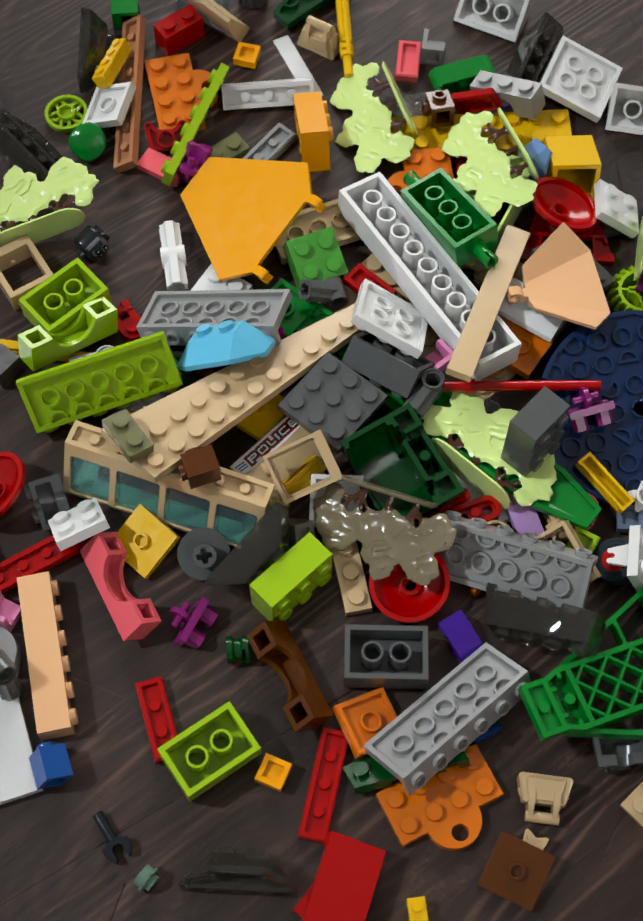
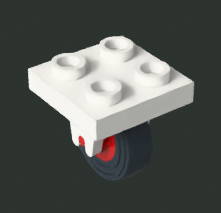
M630 525L629 541L623 538L607 539L597 546L593 555L598 556L595 566L601 574V577H599L601 581L614 586L623 585L630 581L638 592L643 587V529L641 525Z

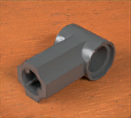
M330 277L324 281L303 279L299 283L298 295L301 300L326 303L327 307L331 310L340 309L348 303V297L340 277Z
M436 368L424 371L421 381L404 403L405 405L410 402L420 420L423 419L435 400H438L443 394L445 382L443 372ZM434 383L436 384V386H430L428 384Z
M0 649V698L13 701L20 696L23 685L19 679L17 667L7 654Z

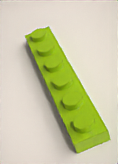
M221 63L218 70H212L207 81L210 85L208 88L204 87L198 98L201 100L200 105H194L189 115L192 118L190 124L185 122L180 132V136H182L181 141H175L170 154L173 155L171 161L166 159L160 171L164 173L162 183L168 186L171 185L180 163L184 160L187 143L193 141L226 78L229 66Z

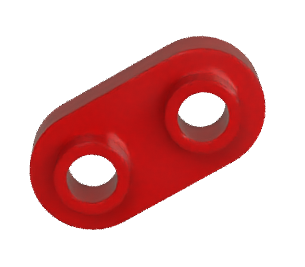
M486 495L459 504L452 511L461 513V517L467 519L480 518L488 522L499 519L501 504L493 496ZM488 509V510H490L492 513H491V514H485V513L483 512V510Z

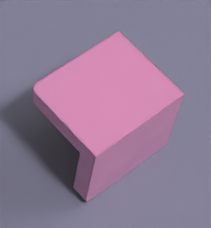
M440 338L436 341L435 350L425 358L435 363L434 368L440 370L446 376L445 372L454 351Z
M0 591V627L5 628L11 633L22 616L21 608L16 603L4 598Z

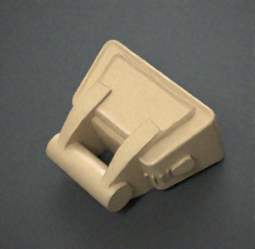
M309 15L297 44L327 59L334 60L340 52L339 35L336 33L335 27Z
M520 772L516 780L520 801L522 804H526L524 821L559 826V810L565 808L564 806H566L574 780L569 777ZM534 807H551V813L534 811Z

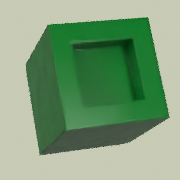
M111 0V16L114 29H122L123 16H137L140 14L138 0Z

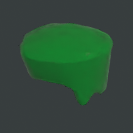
M87 122L78 125L71 132L69 148L79 159L91 162L107 148V138L104 131L98 125Z

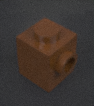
M449 90L425 92V102L422 103L421 107L423 117H427L430 127L453 126L455 105Z
M212 445L202 448L194 447L180 454L182 465L178 466L182 481H188L190 489L222 480L220 466Z

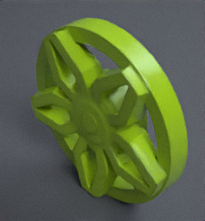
M61 95L52 99L45 108L46 122L52 129L62 134H67L83 123L88 108L86 103L78 96ZM64 101H74V102H73V103H70V104H67V103L64 102ZM55 106L57 111L50 113L51 109ZM82 108L84 109V115L80 113Z

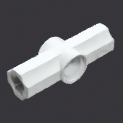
M173 220L164 221L162 225H159V234L162 245L160 247L162 267L165 269L167 291H184L188 289L187 272L185 269L187 262L185 248L182 245L180 224Z

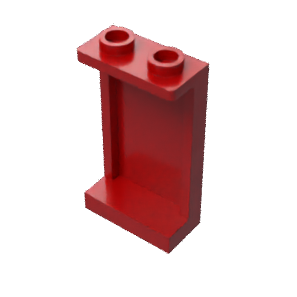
M330 831L325 836L323 843L325 848L301 921H365L386 851Z

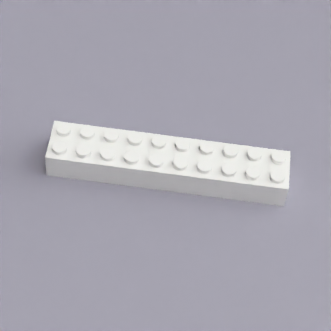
M381 172L340 189L337 208L437 335L454 351L479 291ZM499 315L496 317L472 378H475V381H479L517 361L522 343Z

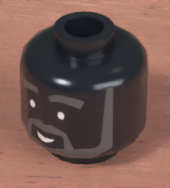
M87 225L74 238V243L77 246L74 251L84 261L87 258L96 261L109 249L110 244L108 240L110 238L99 226Z

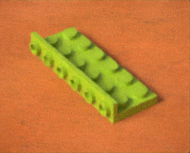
M161 331L17 379L16 385L36 432L44 431L45 433H50L57 430L61 425L67 423L73 425L75 420L81 422L83 418L91 415L98 417L105 414L109 409L115 407L118 409L125 408L133 401L139 399L142 401L149 400L155 394L163 391L167 393L173 392L183 385V377L178 370L165 332Z

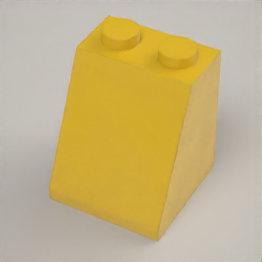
M592 135L546 136L544 145L552 152L546 177L562 178L574 183L587 194H591L595 203L594 184L600 180L602 164Z

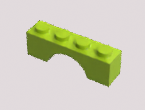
M101 296L82 305L77 318L61 331L46 332L38 325L17 335L19 356L34 372L118 332L117 309L104 296Z

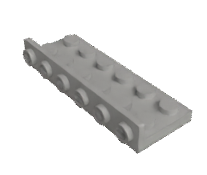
M290 289L155 291L136 328L141 338L164 331L170 346H187L196 329L201 325L210 324L212 326L227 320H232L233 322L243 320L264 332V334L274 338L276 341L275 345H280L281 338L278 329L293 296Z
M447 510L443 512L450 520L451 527L457 530L452 548L437 552L446 563L450 574V581L580 620L593 568L597 563L598 556L592 555V552L585 548L571 549L565 547L563 542L557 540H550L549 542L540 540L539 536L533 533L519 534L513 532V529L508 526L497 525L495 527L488 525L484 519H467L461 517L462 514L456 511Z
M485 642L363 745L368 755L400 780L405 791L412 795L415 791L422 788L438 771L443 770L460 752L465 751L469 744L481 734H484L492 724L502 716H505L521 700L518 688L531 682L529 673L526 669Z

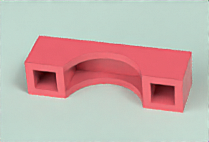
M100 532L86 543L80 550V553L123 641L144 639L162 621L150 598L137 599L128 591L123 575L124 563L128 553L118 533Z

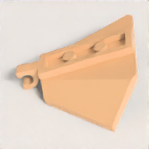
M564 222L522 265L523 288L520 286H510L507 289L506 299L508 305L527 302L528 308H532L534 311L594 330L610 315L591 250Z

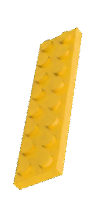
M568 109L541 110L535 120L515 116L514 112H503L523 146H526L535 138L544 144L546 136H572ZM498 112L493 113L491 127L502 129L503 124ZM454 114L453 126L459 124L460 118L465 114ZM411 116L418 131V135L412 132L408 123L403 124L401 129L403 135L410 136L415 140L411 150L442 147L444 141L448 138L451 127H453L431 128L427 117ZM391 117V120H402L405 117ZM487 125L482 126V129L488 128ZM397 127L391 130V134L397 131ZM490 131L481 132L480 136L488 138L494 136L495 133L490 134ZM508 134L499 136L496 141V147L500 151H506L514 146ZM494 138L489 140V144L493 143ZM516 150L510 153V155H518V151Z

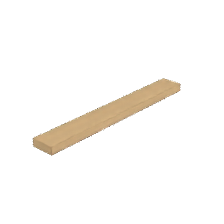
M510 225L506 226L495 252L499 259L495 267H492L490 264L491 269L487 271L445 374L470 383L529 239V232Z

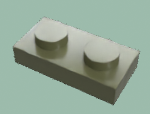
M235 132L212 146L211 157L240 159L250 151V147Z
M126 408L102 420L103 428L129 463L154 452V445Z

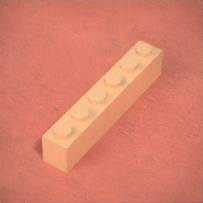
M49 571L17 577L37 734L42 741L75 734L74 725L78 724L76 708H71L70 698L75 696L72 681H67L66 672H70L71 667L68 655L64 656L63 646H67L65 630H60L59 621L63 620L61 604L57 605L56 596L60 595L57 579H52Z

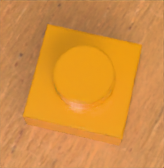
M239 42L233 57V65L255 69L261 53V46Z
M266 753L254 778L255 782L281 792L291 771L292 764Z

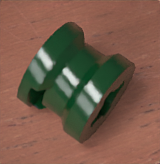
M242 635L238 639H234L232 636L226 637L228 664H233L238 660L244 663L250 662L247 635Z

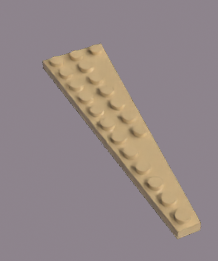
M355 303L282 339L280 345H275L267 357H256L249 361L231 364L130 414L154 445V452L132 462V464L154 484L182 464L180 454L194 447L202 448L208 446L307 374L327 352L333 355L348 344L353 335L364 332L351 323ZM102 428L101 435L123 455L106 430Z

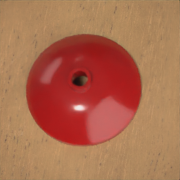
M543 177L536 181L538 185L536 191L532 194L534 199L531 203L537 214L548 224L558 228L564 222L574 233L587 231L595 225L597 221L595 203L579 186L557 177Z
M0 452V516L5 514L16 503L25 484L26 470L24 463L11 452Z
M434 553V557L438 562L440 574L426 586H421L407 579L400 564L394 566L390 576L381 580L373 581L370 575L369 590L377 608L385 616L401 623H418L431 618L444 606L450 592V574L446 563L438 553ZM409 583L416 584V588L413 591L407 590Z

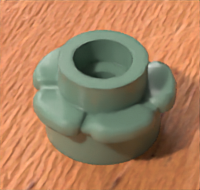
M147 864L134 879L133 883L139 887V892L143 889L149 892L160 877L156 875L158 872L157 867L154 869Z

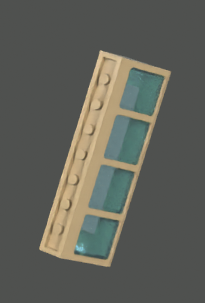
M75 420L64 445V492L87 500L96 498L99 504L132 514L139 504H143L169 527L187 533L196 528H211L226 538L229 547L259 556L277 511L275 484L220 467L222 480L194 489H190L187 480L182 481L178 467L154 484L135 465L129 463L126 457L101 435L102 428Z

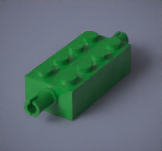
M442 168L423 178H420L415 171H410V174L413 176L412 178L407 172L403 177V182L407 187L400 190L401 198L457 266L460 267L477 258L486 269H491L488 262L492 267H495L499 259L490 249L499 245L497 223Z

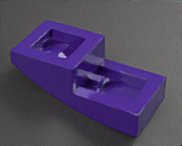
M461 609L438 623L437 627L453 648L452 653L459 663H462L483 645Z

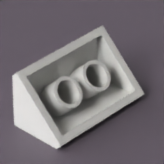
M460 0L453 20L516 42L527 22L531 0Z
M614 82L608 103L605 130L643 135V86Z
M513 277L509 287L520 286L523 288V282ZM506 295L498 312L499 315L548 342H551L568 322L534 311L532 308H528L527 302L508 305Z

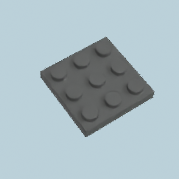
M327 352L278 404V410L310 434L321 429L329 447L339 454L343 450L342 440L361 430L388 400V395Z

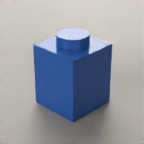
M51 741L42 743L37 746V749L29 757L37 790L62 786L73 776L65 743L54 744Z

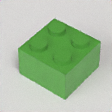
M332 226L288 240L283 245V250L297 289H299V283L303 279L324 281L330 277L344 278L348 273Z

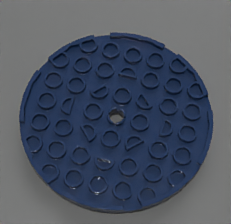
M627 310L610 313L609 317L596 330L581 326L576 331L570 333L552 354L541 377V380H601V390H589L590 393L597 391L599 394V399L593 400L592 403L604 399L608 401L614 400L615 408L611 409V424L596 426L593 414L586 416L589 429L575 433L572 431L568 420L563 427L565 433L559 440L561 445L554 453L555 463L563 467L586 492L593 495L596 500L607 505L610 504L575 465L587 453L591 452L627 492L637 490L641 481H643V416L633 411L635 404L643 405V310ZM552 391L570 405L569 409L582 406V404L574 406L572 403V398L578 397L579 391Z

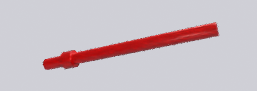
M472 378L470 383L467 381H445L444 392L465 391V394H475V391H540L544 386L551 391H579L583 387H586L588 390H601V380L475 381V378Z

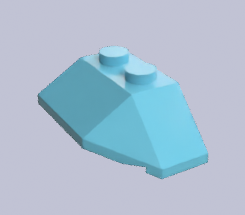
M227 320L212 326L204 324L196 329V332L189 340L177 367L182 371H192L249 361L256 357H267L275 346L276 341L271 336L264 334V332L243 320L235 322Z

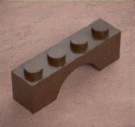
M284 620L264 621L246 636L258 660L270 665L283 680L288 696L283 710L295 732L315 730L334 716Z

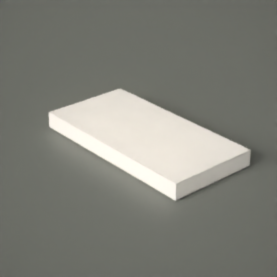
M19 697L13 701L0 698V805L43 791V789L37 790L29 757L33 753V748Z

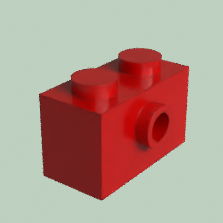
M191 4L153 24L155 42L167 56H171L205 37L203 17Z

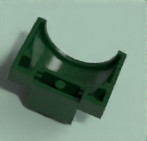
M410 402L342 440L343 449L355 475L364 476V481L438 504L440 509L464 496L463 487L451 468H448L424 430L423 423ZM396 434H399L405 439L402 442V446L399 445L395 436ZM370 490L367 497L376 511H381L385 507L387 495ZM394 497L392 507L401 516H406L413 508V503ZM420 505L419 511L421 515H424L434 508Z

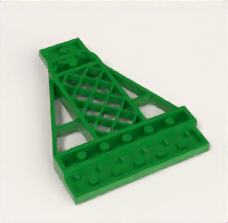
M643 587L546 677L521 685L518 688V692L541 742L562 734L569 737L643 740V730L605 729V727L643 714V703L634 706L637 696L643 698V690L640 689L643 682V666L642 669L628 664L631 654L643 659V638L628 643L616 621L636 602H639L643 608ZM610 629L618 645L617 647L574 661L604 631ZM625 655L623 661L617 659V658L622 657V656ZM606 663L620 668L617 678L603 672ZM601 664L599 670L593 668V666ZM582 671L596 677L593 687L578 681ZM625 671L639 677L636 686L622 681ZM600 679L614 685L611 695L597 689ZM619 688L633 694L630 704L616 698ZM581 690L590 694L587 702ZM594 696L608 702L605 713L591 707ZM613 705L623 709L610 715Z

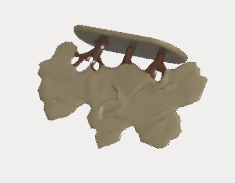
M342 476V480L358 485L360 488L359 492L347 495L345 489L339 483L333 482L327 486L322 497L313 500V510L317 514L315 526L318 533L322 536L323 545L330 552L345 550L351 543L357 540L360 541L363 545L360 554L364 562L370 566L369 573L373 581L390 576L394 566L400 564L407 579L421 586L430 584L431 580L437 578L440 574L434 553L452 548L457 533L456 528L451 527V522L446 514L439 513L430 518L422 517L419 511L420 505L437 508L438 504L347 476ZM370 490L387 495L385 507L381 511L372 510L367 505L365 499ZM343 497L347 498V501L342 504L341 499ZM394 497L413 503V508L406 516H401L392 507ZM357 499L360 500L357 508L352 511L346 510L347 505L352 500L355 503ZM362 504L365 505V512L360 509ZM415 518L419 520L417 528L414 527Z

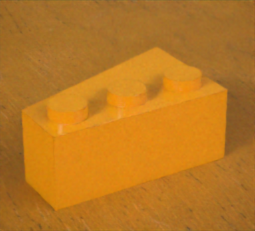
M321 92L293 94L294 115L302 162L309 164L310 172L330 170L329 141H333V129L330 124L327 100H322Z

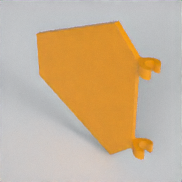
M208 157L180 194L221 282L254 274L268 285L273 276L260 265L304 206L308 204L320 214L327 207L326 204L322 203L323 200L312 194L310 167L306 162Z

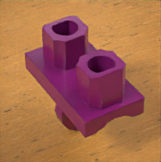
M193 141L187 143L184 161L179 166L181 172L180 181L189 183L207 158L211 157L212 147L203 143L197 144Z
M586 387L580 388L579 396L572 398V403L574 406L582 404V406L569 409L567 415L572 431L579 433L588 430L589 426L586 416L593 414L596 426L611 424V409L615 408L614 400L608 401L604 399L592 403L593 400L599 399L598 392L590 393Z
M202 597L200 601H197L190 614L187 612L191 605L187 602H184L181 608H171L169 613L174 617L171 626L178 629L181 622L184 623L173 643L179 647L185 644L195 649L201 646L206 635L194 629L198 621L207 627H211L218 616V613L208 606V599Z

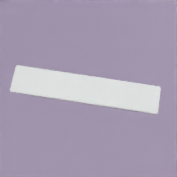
M286 35L273 40L294 78H312L314 92H321V96H323L321 89L289 36Z

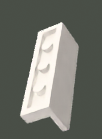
M312 78L222 84L221 86L223 110L294 105L293 94L314 92Z

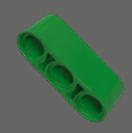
M479 55L437 66L429 72L428 78L434 91L448 89L451 95L452 93L469 91L470 84L480 70L492 73L497 72L488 55Z

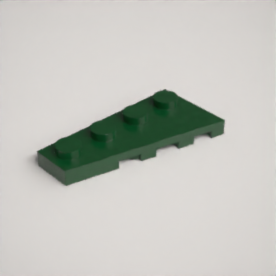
M283 0L273 11V17L289 30L332 0Z
M464 751L460 752L443 770L438 771L436 774L447 772L446 768L457 765L460 768L470 766L469 758ZM370 755L343 767L344 774L356 795L392 786L394 781H398L394 775Z

